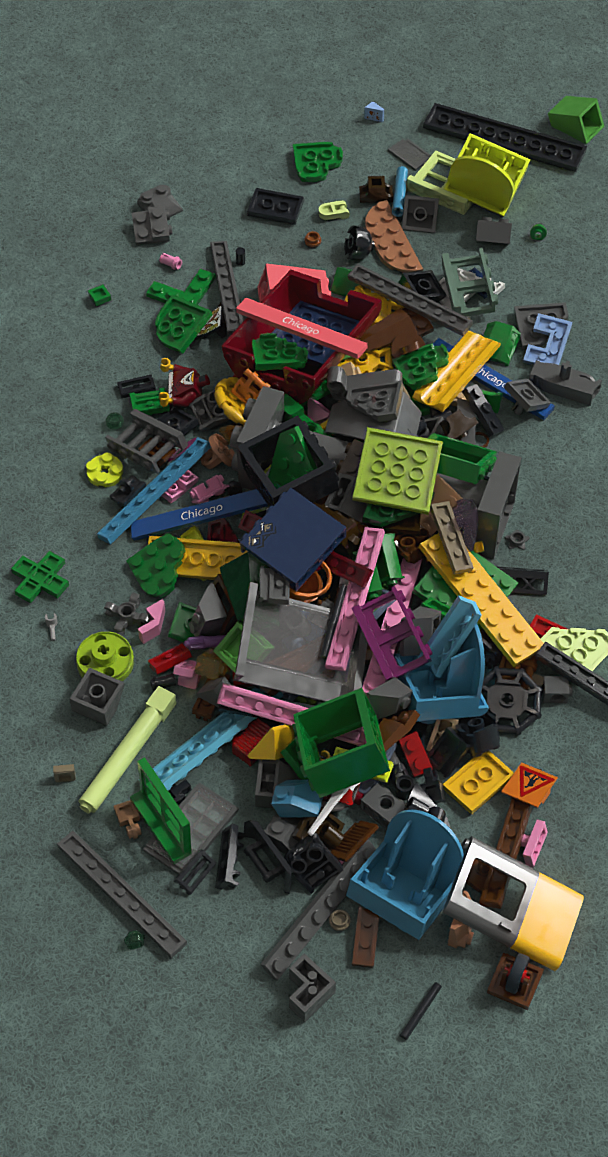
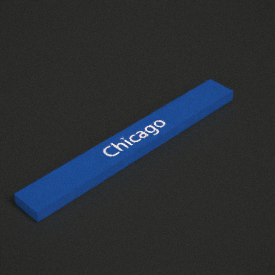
M440 338L433 343L434 346L445 345L448 353L454 347ZM484 364L473 379L496 393H503V397L516 403V400L504 388L505 384L512 380ZM550 404L548 408L529 412L545 420L554 410L555 405Z
M255 489L135 520L131 524L132 539L135 541L245 513L246 510H257L268 507L258 490Z

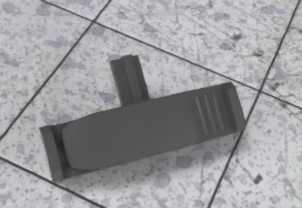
M536 360L529 376V380L544 392L590 406L594 397L600 392L602 384L601 379L595 381L591 375L571 369L572 365H570L569 361L557 365Z

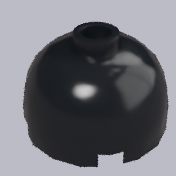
M352 225L347 232L350 233L349 239L345 238V255L349 253L347 259L361 260L366 258L374 249V241L367 229Z

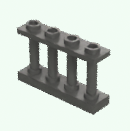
M136 409L130 413L133 419L132 424L116 439L109 435L105 437L110 451L117 452L123 458H128L136 465L140 464L147 471H153L157 474L160 470L156 463L170 449L178 447L184 450L188 446L182 432ZM140 428L143 429L128 445L123 443L134 431ZM148 435H155L140 451L134 449ZM160 441L167 442L152 457L146 455Z

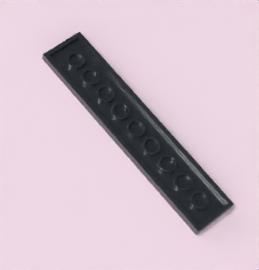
M434 103L423 123L424 129L462 140H467L471 133L528 159L577 172L587 151V146L437 103Z

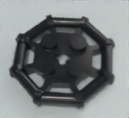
M494 666L484 676L482 691L487 693L488 710L495 716L497 723L499 720H510L514 725L497 724L499 733L521 735L522 731L541 718V696L543 689L529 677L525 669L499 668ZM501 676L516 677V679L506 680L502 679ZM495 677L497 678V682L494 686H491L490 688L485 686L492 679H494ZM522 680L531 690L526 691L523 689L519 681ZM509 696V699L513 700V702L505 704L501 699ZM529 696H533V709L527 706ZM524 712L530 714L526 719H524L521 723L518 724L517 718H519Z

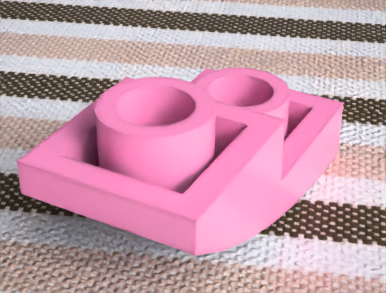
M187 470L161 496L168 502L173 503L193 487L199 477Z

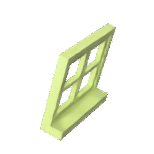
M435 151L415 176L410 175L407 178V191L421 197L440 199L439 205L464 215L473 204L466 198L444 190L443 188L448 178L431 171L438 162L451 167L455 158ZM429 175L445 182V184L440 188L423 180Z

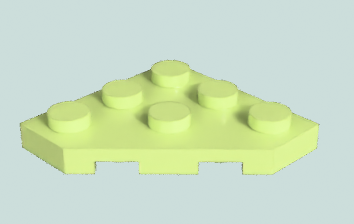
M551 627L541 638L543 643L548 642L591 671L608 655V632L605 629L586 630L584 628L559 629Z

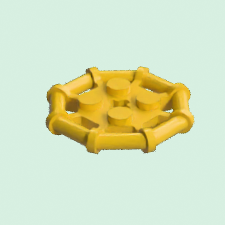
M390 347L364 353L358 359L352 357L338 364L340 367L348 362H352L355 367H359L362 374L375 372L377 369H382L381 371L394 369ZM380 357H385V363L380 361Z

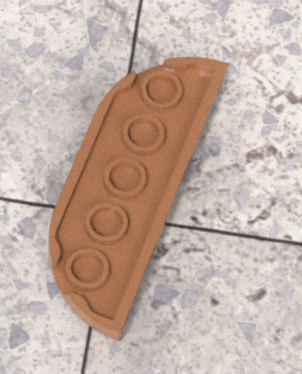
M381 201L373 206L366 216L365 229L372 235L374 249L381 262L389 269L401 271L402 274L423 271V267L396 216L392 214L388 201Z

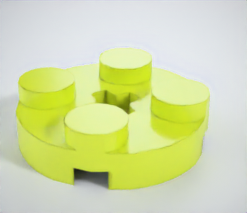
M106 452L103 455L96 456L86 464L88 480L95 486L111 487L122 479V462L111 453ZM102 469H108V473H101Z

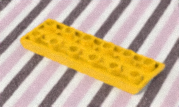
M468 331L448 353V365L437 368L438 380L421 386L420 389L414 392L413 400L444 412L501 346V343Z

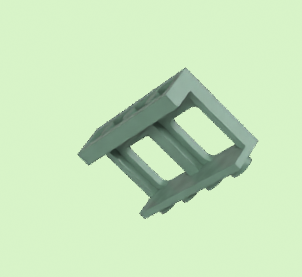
M479 248V255L450 259L449 253L442 254V269L451 308L465 317L495 312V305H498L497 294L493 293L495 291L494 281H490L491 269L490 267L487 268L488 257L487 254H484L483 248ZM474 265L481 267L483 278L460 281L458 268ZM487 293L489 305L474 308L466 307L465 294Z

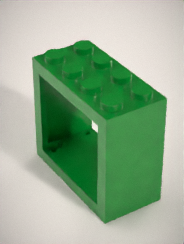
M362 688L293 714L295 723L292 724V727L297 735L295 738L296 745L300 749L297 753L303 764L300 766L304 778L308 777V783L312 792L316 791L319 798L390 771L376 713ZM363 726L366 744L320 761L317 744Z

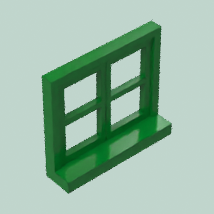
M144 757L137 761L140 791L130 796V801L172 863L176 864L192 854L190 822Z

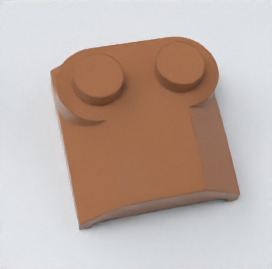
M464 891L463 896L471 900L469 893ZM453 919L449 932L448 946L465 948L466 944L471 945L474 933L471 932L472 928Z

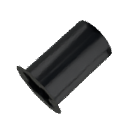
M238 247L235 250L236 264L238 266L240 264L245 265V249Z

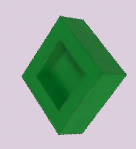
M104 284L88 290V295L95 306L111 301V295Z

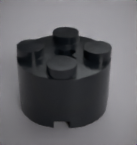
M486 712L485 715L459 719L456 731L465 740L464 742L471 746L467 753H470L472 757H479L484 752L500 747L497 722L492 713Z

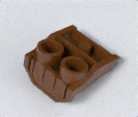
M421 524L419 536L385 532V534H395L394 542L397 553L405 558L406 562L413 564L425 557L419 549L420 543L432 537L429 531Z

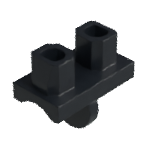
M133 475L128 479L122 478L119 481L120 486L110 495V499L116 502L119 507L124 508L146 487V482L138 480Z

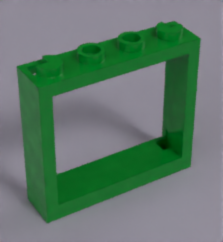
M435 433L427 438L443 441L437 473L477 484L489 472H492L497 459V451Z

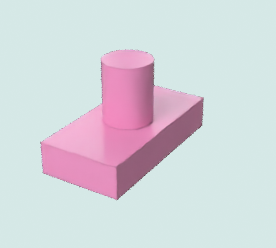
M536 820L531 835L524 834L520 846L526 847L523 857L525 864L528 866H535L548 831L545 821Z

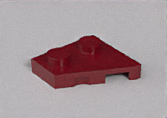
M225 518L208 523L207 540L240 543Z

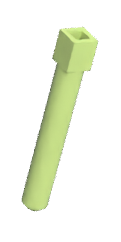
M160 686L156 688L146 702V708L79 799L80 808L84 812L95 813L159 723L161 721L164 722L175 707L176 695Z

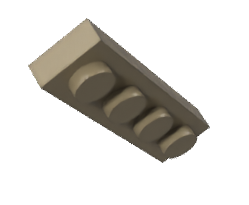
M450 502L431 504L430 511L453 574L472 572L474 567Z

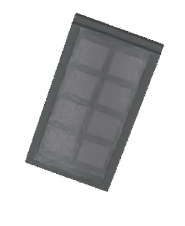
M201 783L196 785L179 805V808L190 822L192 854L173 864L155 836L151 838L143 849L144 852L177 874L184 869L198 850L203 849L206 851L239 811L238 807Z

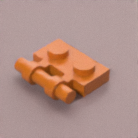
M249 368L244 372L248 380L241 377L231 390L245 405L249 398L257 399L263 386L271 388L270 384L263 382L256 372H252ZM255 383L260 388V391H258L252 384Z

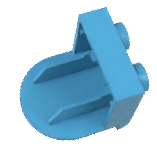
M477 623L456 655L450 658V663L440 678L434 675L431 666L423 665L397 678L413 690L408 710H416L420 714L417 721L424 724H432L440 719L477 717L488 711L489 707L481 693L485 658L483 641ZM400 653L394 654V658L399 666L418 659L419 656H400Z
M419 810L401 811L391 819L384 841L351 878L346 896L419 940L444 908L456 873L464 858L462 846L453 831L435 816Z

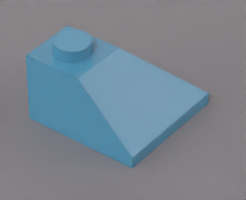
M309 779L286 780L275 786L271 804L279 817L319 816L323 797L319 798L316 791L312 792L308 783Z

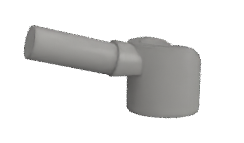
M54 613V618L48 619L46 614V625L50 630L51 641L56 640L55 626L58 623L57 616Z

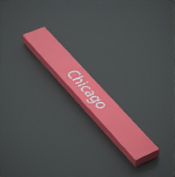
M245 298L236 307L238 314L356 359L368 348L366 342L249 298Z

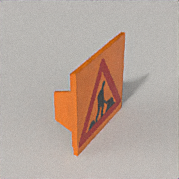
M521 762L501 793L538 808L549 796L550 790L558 777Z

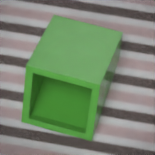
M565 96L548 112L552 127L584 144H587L604 127L597 98Z

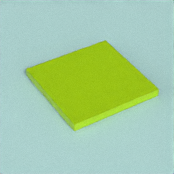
M367 427L352 500L429 515L443 441Z

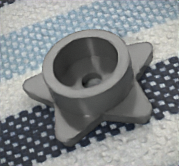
M519 530L505 536L510 542L509 549L518 547L525 550V542L530 539V537L525 536Z

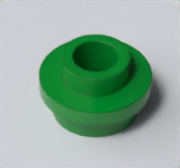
M541 224L534 225L530 230V236L534 240H543L547 235L546 228Z

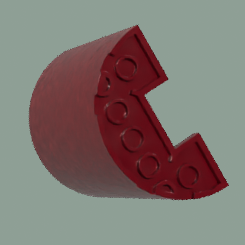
M292 269L261 301L262 304L288 314L300 301L359 320L360 322L348 335L358 340L379 316L382 307V300L354 290L348 292V302L324 294L321 289V279ZM247 317L222 345L223 356L238 379L244 377L248 380L244 372L249 368L252 372H256L263 382L270 384L272 389L283 391L284 394L287 393L300 405L308 401L326 380L328 369L332 366H337L346 356V354L334 351L321 368L306 363L305 368L301 372L286 366L283 370H256L255 359L252 353V340L258 339L261 334L272 333L276 328ZM253 383L252 385L258 391H260V388L255 383Z

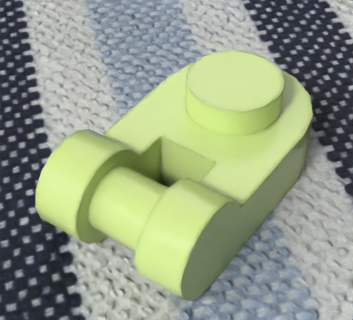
M343 200L324 203L319 207V217L324 220L349 218L350 213L346 209V202Z

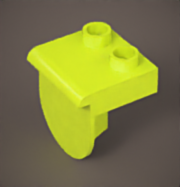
M470 133L458 158L451 165L448 179L443 189L504 217L527 171L530 159Z

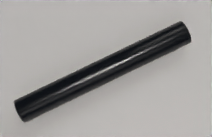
M434 982L401 1032V1038L405 1040L409 1038L442 988L439 983Z

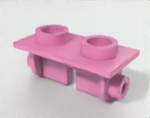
M215 475L206 480L208 488L205 487L204 483H201L191 489L189 494L191 498H195L191 502L196 504L208 502L211 496L223 494L225 492L224 489L229 487V485L222 483L224 481L222 475Z

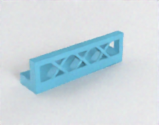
M458 595L427 642L433 655L430 656L432 661L425 665L431 666L436 677H441L450 663V658L456 655L482 616L475 601ZM421 651L420 655L418 656V658H420V657L423 656V652H422V651Z

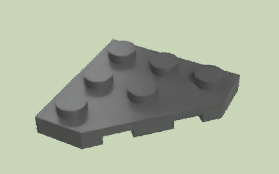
M566 302L514 306L517 329L521 333L520 344L522 350H527L528 344L542 347L549 339L548 335L533 332L538 313L568 320L569 315Z
M401 380L349 388L346 401L349 406L378 422H389L398 418L404 385Z

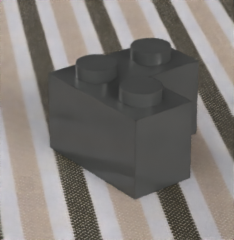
M305 953L289 967V979L299 987L289 997V1008L306 1022L336 993V982Z

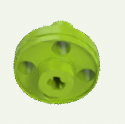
M98 632L92 634L80 644L77 650V669L82 678L88 669L92 668L108 676L111 675V677L117 680L124 681L130 675L134 666L133 650L129 642L117 633Z

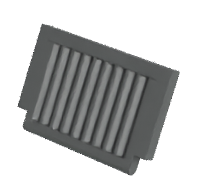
M402 139L388 149L391 154L415 171L422 167L431 157L429 153L409 139Z

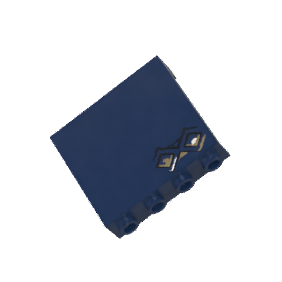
M290 488L287 492H283L280 495L278 502L274 506L268 508L261 520L259 519L255 522L249 534L243 535L240 540L241 552L248 551L289 581L290 588L297 592L346 537V527Z

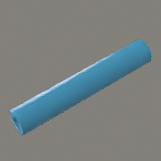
M404 166L398 167L396 171L392 214L396 217L402 216L404 212L408 169Z

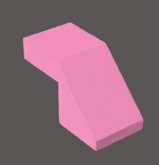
M163 599L146 608V613L150 615V622L138 628L139 639L143 644L160 635L165 616V603Z

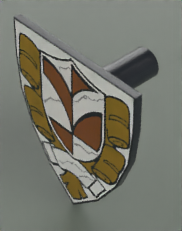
M222 305L212 311L213 315L196 337L204 336L206 338L214 332L221 338L226 336L227 333L221 328Z

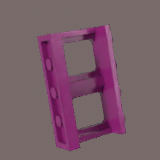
M395 586L391 588L392 591L362 606L358 604L352 607L354 615L387 681L394 677L399 678L431 662L430 656L433 655L428 643L424 645L421 639L424 637L420 626L415 627L412 621L415 619L411 608L406 609L403 603L407 600L402 590L398 591ZM393 600H397L406 619L386 630H381L373 615V611ZM410 636H415L423 656L403 666H399L391 652V646Z

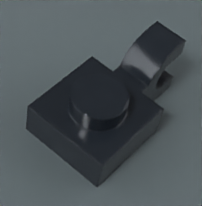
M431 767L423 769L426 783L420 785L421 788L435 804L445 801L443 783L438 779L437 771H432Z

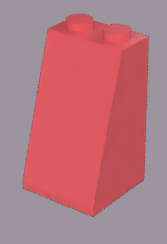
M266 264L257 286L259 303H261L288 271L292 269L321 279L322 293L331 296V291L328 289L329 279L326 277L325 270Z

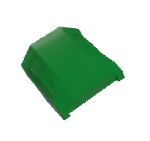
M498 321L487 323L483 337L501 343V346L489 360L505 364L507 367L509 366L521 335L514 326Z

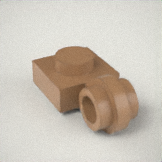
M126 801L114 805V811L120 827L129 824V826H126L129 839H137L141 835L139 824H134L133 822L139 821L140 815L132 802Z

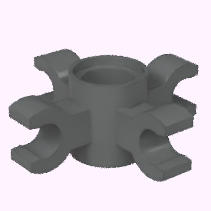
M133 592L129 602L122 603L120 606L112 602L106 603L104 607L106 609L105 615L119 618L114 627L115 633L124 636L127 627H131L135 623L142 627L150 622V615L136 612V608H138L141 602L139 600L140 594Z

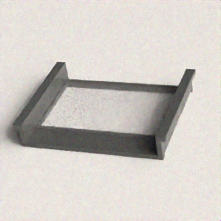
M249 583L233 681L322 702L362 688L368 641L360 625H358L346 671L326 669V659L321 658L320 653L333 609L290 598L288 605L268 603V601L259 602L258 584Z

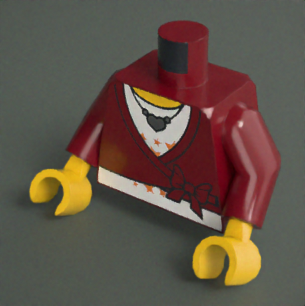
M162 358V364H160L162 372H168L169 370H172V372H169L168 393L161 392L159 394L160 405L165 407L171 403V405L177 408L189 406L202 395V387L210 384L208 375L200 376L194 368H187L177 364L171 365L168 358Z

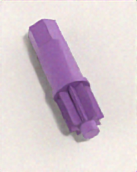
M226 635L189 637L184 642V645L189 650L217 647Z

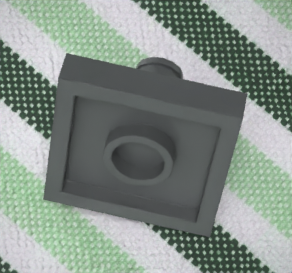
M529 379L510 381L504 386L505 390L516 400L511 410L517 415H521L524 409L526 412L545 409L551 404Z

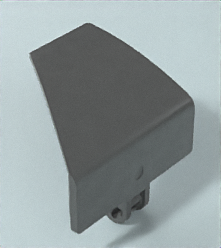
M403 391L398 418L389 422H378L349 406L345 399L332 405L325 432L326 434L346 436L362 441L365 440L367 427L417 436L421 411Z

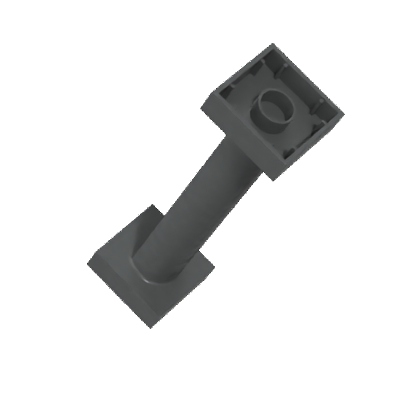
M265 386L262 387L257 399H248L243 418L246 420L244 427L235 426L230 439V447L237 449L232 459L231 469L238 471V482L241 484V487L249 490H255L256 487L243 470L237 446L284 423V392ZM309 431L311 434L314 433L320 447L324 446L328 453V458L330 460L333 459L338 467L340 460H345L347 455L345 449L347 444L351 442ZM500 451L489 481L483 479L477 484L439 474L465 500L454 513V516H465L470 519V522L476 523L474 542L482 541L484 551L478 553L480 556L493 560L495 558L515 504L522 457ZM273 457L259 464L263 471L272 464Z

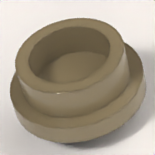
M336 910L331 913L329 924L334 930L343 931L349 927L351 919L346 911Z

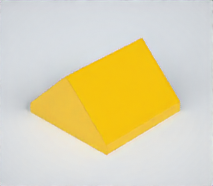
M284 724L271 728L247 756L250 759L267 760L283 758L280 752L295 738L293 727Z

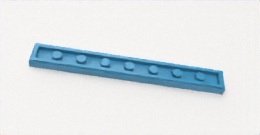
M197 437L187 450L175 458L96 534L98 538L111 545L211 448L209 441Z

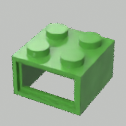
M239 621L213 651L234 672L236 671L243 623ZM251 627L247 659L263 662L274 647L256 629Z

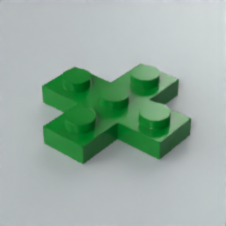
M51 551L38 564L22 556L11 568L13 574L24 579L15 589V595L32 603L43 590L58 599L69 586L68 580L57 575L58 571L65 565V559Z

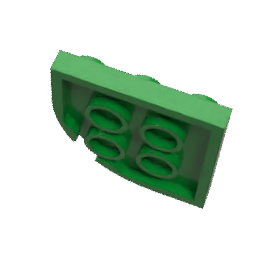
M171 295L157 315L155 321L156 334L164 346L183 354L213 314L209 309Z

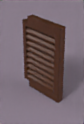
M362 820L358 823L355 822L345 832L339 846L332 849L331 853L338 860L347 862L379 828L378 825Z

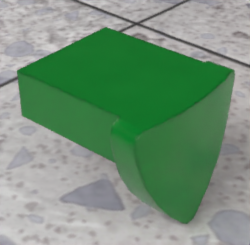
M482 390L494 413H498L503 393Z

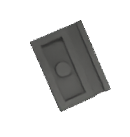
M261 566L259 602L268 601V603L288 605L290 582L271 568Z

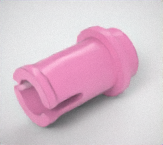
M166 253L160 256L159 262L161 264L168 265L173 270L180 269L182 260L178 256L173 257Z

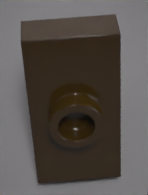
M368 176L367 183L359 186L360 203L381 202L385 200L393 202L392 185L385 183V176Z
M459 409L439 424L443 428V436L461 440L468 435L466 431L479 422L475 417H465Z

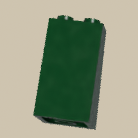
M249 552L220 567L235 615L241 623L244 620L249 583H257V590L259 591L261 566L270 568ZM256 599L252 628L266 634L280 627L278 605L265 601L259 602Z

